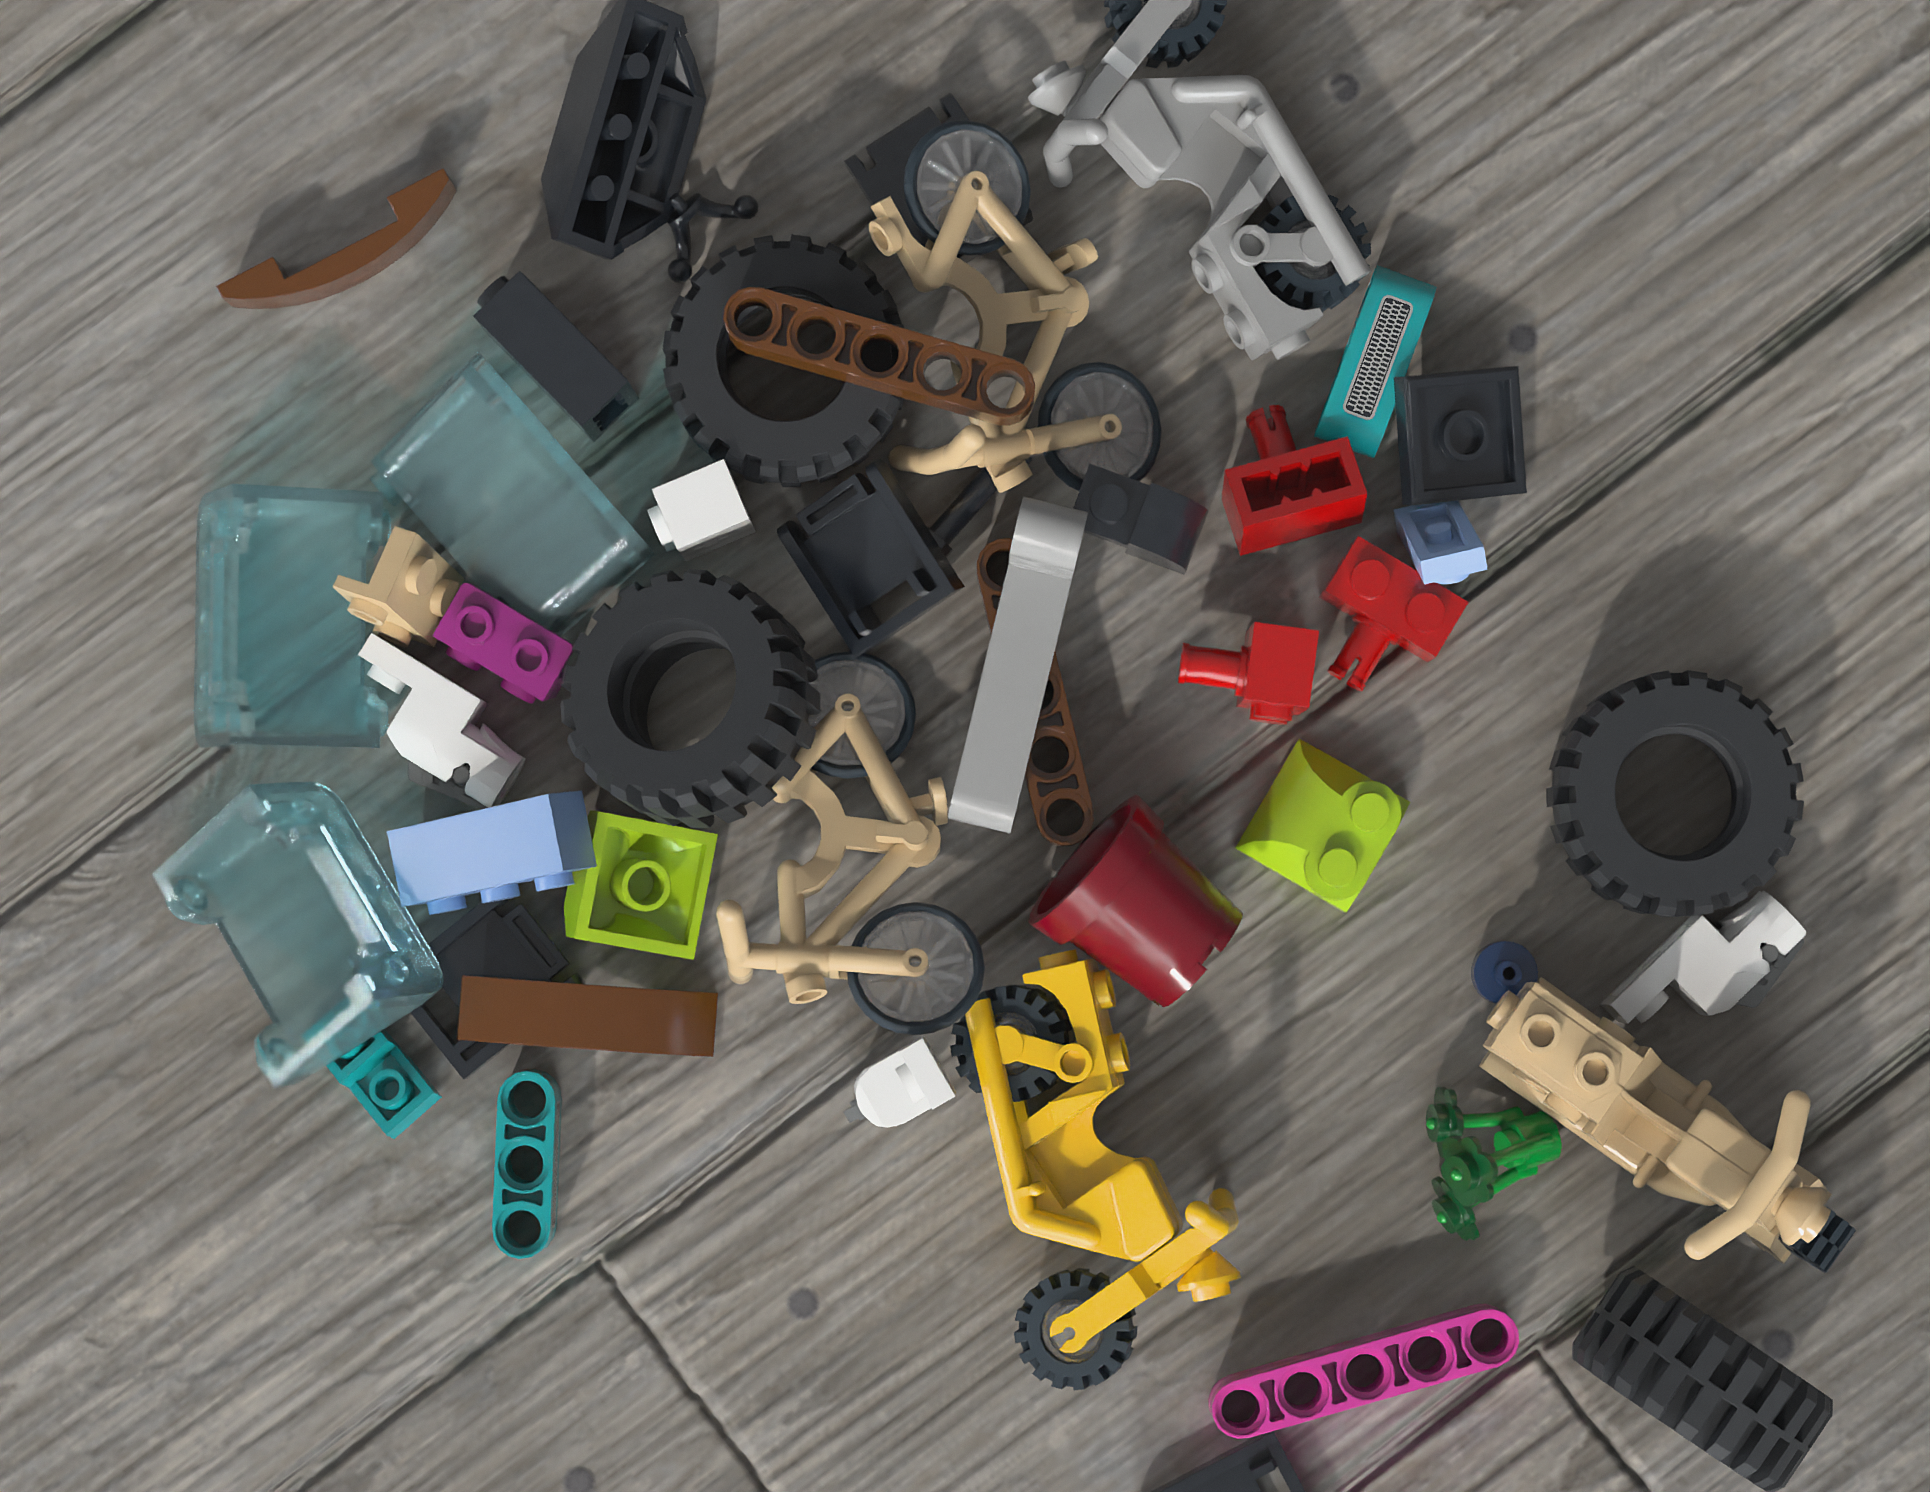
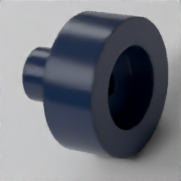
M1510 941L1488 944L1477 953L1471 967V979L1474 988L1481 997L1494 1004H1497L1508 990L1517 995L1526 982H1537L1538 978L1537 964L1532 954L1522 945ZM1506 967L1511 972L1508 979H1505L1503 976V970Z

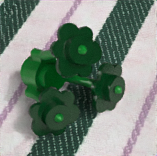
M1437 1087L1434 1094V1104H1430L1426 1111V1129L1431 1142H1437L1439 1155L1445 1159L1441 1166L1443 1178L1437 1176L1431 1180L1433 1189L1438 1196L1432 1200V1207L1438 1222L1450 1234L1457 1232L1465 1241L1479 1238L1480 1234L1475 1225L1476 1218L1472 1208L1480 1203L1490 1201L1496 1193L1516 1181L1536 1175L1539 1165L1554 1161L1560 1157L1562 1149L1561 1137L1553 1119L1543 1111L1524 1116L1518 1106L1500 1112L1462 1114L1461 1109L1457 1106L1455 1090ZM1500 1126L1502 1129L1494 1135L1495 1152L1491 1154L1482 1152L1481 1143L1475 1136L1471 1135L1463 1139L1461 1138L1464 1128ZM1503 1165L1504 1167L1509 1168L1505 1172L1498 1175V1166Z

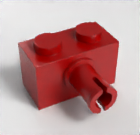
M1269 405L1271 417L1266 419L1263 407L1251 412L1246 417L1245 421L1251 431L1260 460L1225 469L1221 499L1240 556L1362 523L1367 490L1348 436L1297 450L1283 406Z
M1358 536L1349 546L1319 598L1353 617V621L1357 623L1333 664L1328 667L1327 672L1341 680L1345 677L1353 661L1357 659L1358 664L1346 685L1363 692L1367 680L1389 644H1398L1422 660L1429 662L1438 655L1469 602L1438 583L1424 584L1417 570Z
M1254 622L1246 631L1245 643L1241 645L1240 651L1183 643L1178 683L1184 684L1186 682L1234 689V696H1237L1236 707L1250 709L1249 720L1287 725V721H1292L1293 715H1300L1310 706L1319 630Z

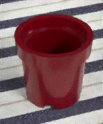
M1134 795L1108 814L1073 851L1038 898L1030 913L1028 922L1059 945L1069 941L1134 987L1147 999L1152 1000L1158 1006L1166 1007L1187 992L1207 971L1202 964L1214 948L1219 952L1223 951L1235 934L1242 920L1243 912L1162 832L1164 827L1163 820L1138 795Z

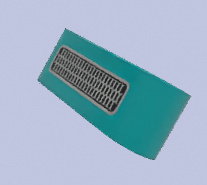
M1376 266L1319 418L1314 437L1328 442L1348 436L1354 452L1371 458L1375 457L1395 406L1394 377L1406 376L1437 289L1436 286L1382 266Z
M537 1069L517 1072L507 1078L500 1087L497 1098L492 1232L498 1248L509 1257L517 1259L530 1258L548 1247L555 1236L557 1228L562 1096L555 1078L547 1072ZM523 1081L536 1082L545 1092V1108L538 1116H525L518 1111L514 1104L515 1090ZM519 1146H531L541 1154L544 1166L538 1179L527 1181L519 1178L514 1173L511 1159L512 1154ZM515 1211H529L538 1218L541 1233L535 1244H520L512 1238L509 1233L508 1224L510 1217Z

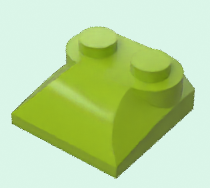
M1299 738L1235 849L1337 909L1347 912L1366 884L1395 834L1410 801L1394 793L1385 784L1368 778Z
M590 810L587 818L597 867L573 872L575 884L567 886L564 902L566 936L579 940L694 960L718 834Z

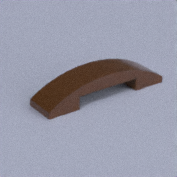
M444 168L386 197L398 219L386 227L288 277L284 267L274 257H271L216 287L221 297L232 307L246 309H273L296 306L341 293L380 273L413 248L436 224L449 206L457 190Z
M462 975L457 1040L713 1057L718 993Z

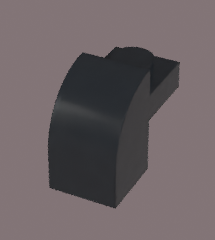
M1091 463L1088 466L1073 507L1074 509L1088 512L1084 528L1085 533L1127 548L1126 554L1183 575L1187 571L1208 514V510L1204 506L1181 494L1154 483L1148 485Z

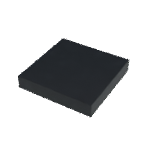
M1518 366L1394 377L1402 505H1422L1527 493Z

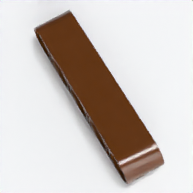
M747 287L738 290L729 298L724 307L723 320L730 340L738 349L754 356L996 425L1010 426L1021 422L1029 415L1034 405L1035 382L1032 373L1025 365L1010 358L760 287ZM751 306H762L773 315L769 329L758 336H747L737 328V319L740 313ZM813 324H824L830 327L836 334L832 347L821 354H810L799 345V337L803 330ZM878 341L887 342L898 351V360L890 370L873 372L862 363V354L871 343ZM947 359L954 362L962 373L958 384L948 390H937L931 387L925 381L924 372L933 361ZM1001 377H1011L1017 380L1022 385L1025 393L1022 401L1011 408H1000L994 405L987 395V389L994 380Z
M1010 538L997 539L988 543L980 552L977 560V581L990 635H992L1003 586L995 584L989 578L986 568L988 562L994 556L1010 553L1013 540ZM1054 652L1047 680L1053 690V699L1046 708L1040 710L1031 751L1038 741L1044 738H1054L1065 745L1068 752V761L1062 770L1056 773H1045L1034 765L1030 751L1025 771V781L1036 826L1041 836L1053 845L1066 847L1081 842L1088 835L1094 822V810L1056 652ZM1058 800L1075 802L1082 811L1083 823L1081 828L1070 836H1061L1054 833L1047 824V810L1052 803Z

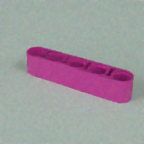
M1474 1304L1229 1374L1218 1380L1212 1387L1208 1398L1209 1411L1217 1427L1227 1436L1237 1439L1251 1438L1499 1367L1508 1362L1516 1353L1519 1344V1332L1514 1321L1497 1307L1488 1304ZM1492 1318L1498 1320L1502 1328L1500 1343L1496 1348L1488 1352L1474 1350L1470 1339L1472 1328L1483 1319ZM1431 1336L1437 1338L1441 1350L1439 1360L1428 1369L1419 1370L1413 1368L1408 1359V1352L1412 1343L1420 1337ZM1360 1354L1375 1356L1379 1362L1377 1378L1366 1387L1353 1386L1346 1379L1348 1363ZM1297 1372H1308L1317 1379L1318 1389L1316 1395L1305 1404L1296 1405L1288 1402L1284 1397L1286 1381ZM1234 1390H1246L1256 1397L1254 1413L1243 1422H1232L1222 1415L1221 1406L1223 1400Z

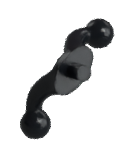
M678 192L674 193L668 201L676 210L670 216L667 223L674 235L677 259L671 261L668 266L670 279L677 283H684L692 276L689 221L694 216L751 219L758 212V202L750 195H742L736 199L734 205L711 201L700 193L692 195L686 201Z

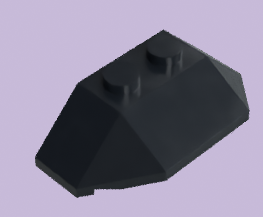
M618 0L577 55L541 176L551 239L603 259L612 260L623 253L624 249L666 224L673 214L675 208L668 200L674 193L680 192L706 103V95L697 63L685 36L688 31L682 15L646 0Z

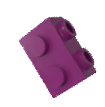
M470 582L463 583L432 635L448 645L445 653L452 659L475 671H479L481 666H484L503 678L500 683L502 688L532 704L536 698L543 702L557 696L562 687L564 674L562 670L573 653L572 647L574 645L572 642Z

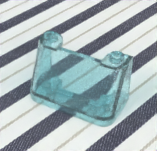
M477 352L462 365L371 460L378 470L369 478L375 487L394 507L404 500L482 590L560 636L566 633L655 555L634 528L480 352Z
M231 484L207 492L202 496L197 514L194 665V731L196 741L200 747L227 749L380 748V737L385 735L388 727V706L385 699L378 698V694L373 686L365 685V659L358 655L365 644V621L347 610L350 602L332 586L337 575L366 583V560L372 559L377 554L380 546H386L390 537L391 519L389 511L383 508V492Z
M306 781L249 784L152 874L165 896L167 907L177 918L194 924L217 925L273 1024L266 1026L257 1034L254 1040V1048L258 1066L269 1077L274 1088L302 1082L425 1004L441 990L444 984L443 972L406 907H401L400 897L348 809L331 789L320 783Z

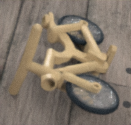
M969 120L949 121L934 127L919 140L911 151L905 167L903 185L905 200L913 221L923 235L928 238L925 247L918 243L911 235L890 196L871 206L877 219L869 223V232L876 247L884 255L891 256L897 253L912 280L914 288L918 291L925 293L942 286H950L967 298L974 307L979 321L978 350L1003 356L1006 347L1007 325L1042 321L1023 364L1032 373L1035 382V404L1066 328L1073 327L1082 322L1089 308V298L1084 286L1076 279L1064 276V274L1084 268L1096 261L1098 258L1097 251L1090 240L1083 238L1046 254L1022 226L1029 209L1031 189L1028 171L1022 156L1015 146L998 130L984 123ZM996 250L1029 290L997 294L990 282L979 271L960 258H957V254L967 256L983 255ZM950 361L956 384H958L962 377L961 370L954 362ZM1102 362L1084 363L1067 370L1052 383L1041 403L1036 428L1024 429L1031 411L1021 422L1010 426L996 425L968 417L971 425L965 426L949 444L932 449L900 445L890 451L889 462L897 470L925 475H934L975 465L980 468L986 467L998 492L1001 493L1032 476L1033 473L1025 459H1028L1031 455L1043 453L1047 464L1055 475L1069 487L1080 491L1090 463L1140 482L1155 463L1160 449L1162 429L1159 411L1152 395L1145 385L1131 372L1113 364ZM1018 381L1015 383L1005 408L1016 406L1025 395L1023 387Z
M851 651L832 653L815 660L818 677L815 681L809 683L821 693L820 713L818 715H809L808 724L817 730L811 749L801 747L794 760L801 765V768L791 781L782 776L772 787L777 793V796L773 799L774 801L787 803L791 799H801L814 810L821 824V841L816 854L806 864L801 866L797 861L788 859L783 861L778 867L777 882L781 938L779 944L749 942L743 910L740 904L734 900H725L719 904L716 916L726 957L728 975L733 982L744 984L752 978L753 968L776 970L777 974H783L787 995L789 1002L792 1004L808 1003L824 997L827 994L824 977L848 980V985L855 1002L865 1015L878 1025L902 1034L921 1035L934 1033L951 1026L961 1019L976 1002L983 986L985 973L983 951L976 935L965 921L953 912L934 904L919 902L898 904L881 911L868 920L857 933L851 946L837 944L908 867L918 868L926 866L935 860L941 847V835L937 826L948 823L947 797L941 777L929 779L928 794L909 798L891 765L907 747L914 732L916 721L915 700L908 683L901 674L884 660L867 653L856 658ZM817 771L830 777L845 779L865 777L888 821L846 816L835 793L815 775ZM932 814L933 821L926 818L925 815ZM851 849L886 854L807 938L804 899L820 892L839 869L845 850Z

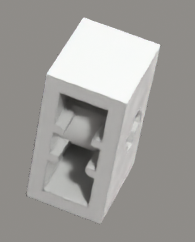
M724 459L652 489L658 505L647 511L657 536L667 552L677 548L685 561L756 532Z

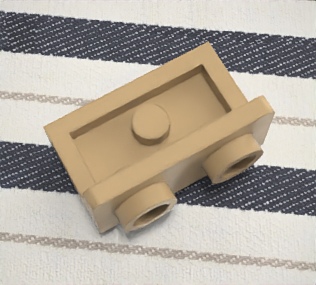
M394 526L369 584L337 575L332 587L350 602L347 610L351 614L375 624L372 632L381 639L401 647H408L411 640L434 647L438 639L432 635L462 585L464 578L417 533Z

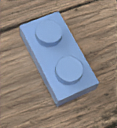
M1459 501L1411 505L1394 509L1397 533L1424 584L1432 582L1453 584L1466 579L1470 573L1487 570L1484 546Z

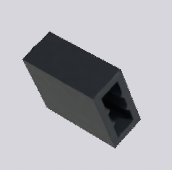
M520 271L510 280L505 276L499 277L478 298L477 303L482 308L473 315L488 336L593 442L639 399L627 378Z

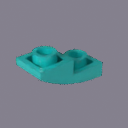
M349 995L303 1036L338 1082L350 1089L382 1131L393 1139L442 1098L415 1063L353 995Z

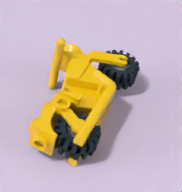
M1076 949L1039 957L1041 970L1022 975L1024 984H1038L1055 994L1066 1009L1069 1019L1064 1020L1060 1013L1063 1008L1057 1001L1049 1000L1046 997L1047 993L1037 988H1027L1026 985L999 986L979 993L976 1002L959 1022L953 1024L951 1034L956 1035L955 1045H950L951 1056H957L960 1066L955 1067L959 1076H966L971 1082L968 1087L976 1093L982 1092L1009 1215L1013 1224L1020 1231L1033 1236L1125 1260L1139 1262L1147 1258L1112 1283L1109 1282L1111 1277L1101 1272L1096 1275L1090 1273V1269L1078 1268L1072 1271L1066 1269L1039 1282L1023 1298L1025 1302L1017 1310L1015 1321H1019V1329L1014 1332L1015 1343L1021 1342L1024 1351L1019 1354L1024 1365L1028 1362L1031 1363L1036 1369L1032 1374L1040 1381L1047 1378L1052 1381V1387L1063 1389L1066 1386L1073 1387V1391L1084 1390L1092 1385L1096 1386L1122 1368V1364L1129 1359L1134 1349L1131 1347L1132 1341L1137 1337L1138 1326H1133L1132 1319L1136 1315L1134 1308L1179 1276L1184 1274L1176 1284L1178 1292L1191 1290L1193 1302L1231 1294L1229 1282L1241 1278L1238 1269L1217 1250L1213 1252L1211 1249L1212 1245L1234 1231L1239 1223L1234 1197L1230 1191L1224 1188L1213 1190L1209 1196V1205L1203 1201L1190 1202L1186 1207L1185 1217L1193 1227L1178 1236L1183 1227L1182 1218L1154 1160L1150 1157L1134 1158L1118 1154L1106 1147L1098 1139L1093 1122L1096 1108L1104 1099L1125 1084L1122 1072L1130 1070V1058L1123 1034L1121 1032L1114 1034L1108 1008L1116 1006V997L1110 973L1107 969L1099 970L1098 962L1094 959L1079 961ZM1072 1027L1077 1042L1069 1041L1068 1031L1072 1030ZM1058 1077L1069 1083L1080 1082L1051 1102H1048L1049 1104L1030 1117L1027 1099L1040 1096L1044 1091L1050 1090L1058 1083L1056 1081Z

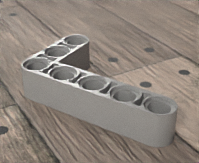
M1023 496L1010 548L1008 569L952 795L948 819L1011 833L1088 515L1086 511Z

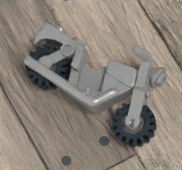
M1105 0L1104 7L1110 8V11L1104 19L1107 28L1114 26L1117 32L1112 37L1115 44L1084 84L1083 81L1086 74L1084 66L1079 65L1070 69L1066 61L1054 64L1032 80L1037 89L1028 96L1030 103L1057 116L1061 114L1065 117L1043 147V155L1050 182L1059 188L1068 186L1073 179V169L1069 154L1077 145L1101 144L1139 187L1150 188L1159 180H1180L1200 188L1209 199L1211 220L1207 228L1189 250V254L1193 259L1191 262L1192 270L1198 283L1208 294L1213 293L1225 314L1223 321L1229 337L1238 348L1245 349L1251 361L1271 350L1277 360L1293 353L1311 341L1305 331L1324 316L1323 312L1328 308L1333 309L1359 287L1360 284L1358 282L1371 272L1370 265L1365 261L1371 255V243L1362 244L1361 240L1368 233L1364 222L1357 226L1352 223L1350 218L1357 212L1348 205L1342 211L1336 208L1339 198L1326 194L1268 91L1258 79L1250 75L1131 79L1122 88L1145 57H1148L1146 66L1156 69L1162 61L1167 62V68L1169 69L1178 67L1184 59L1190 62L1196 58L1215 37V33L1222 26L1226 15L1221 14V12L1226 7L1227 0ZM1264 197H1266L1272 210L1257 226L1246 225L1240 228L1263 201Z

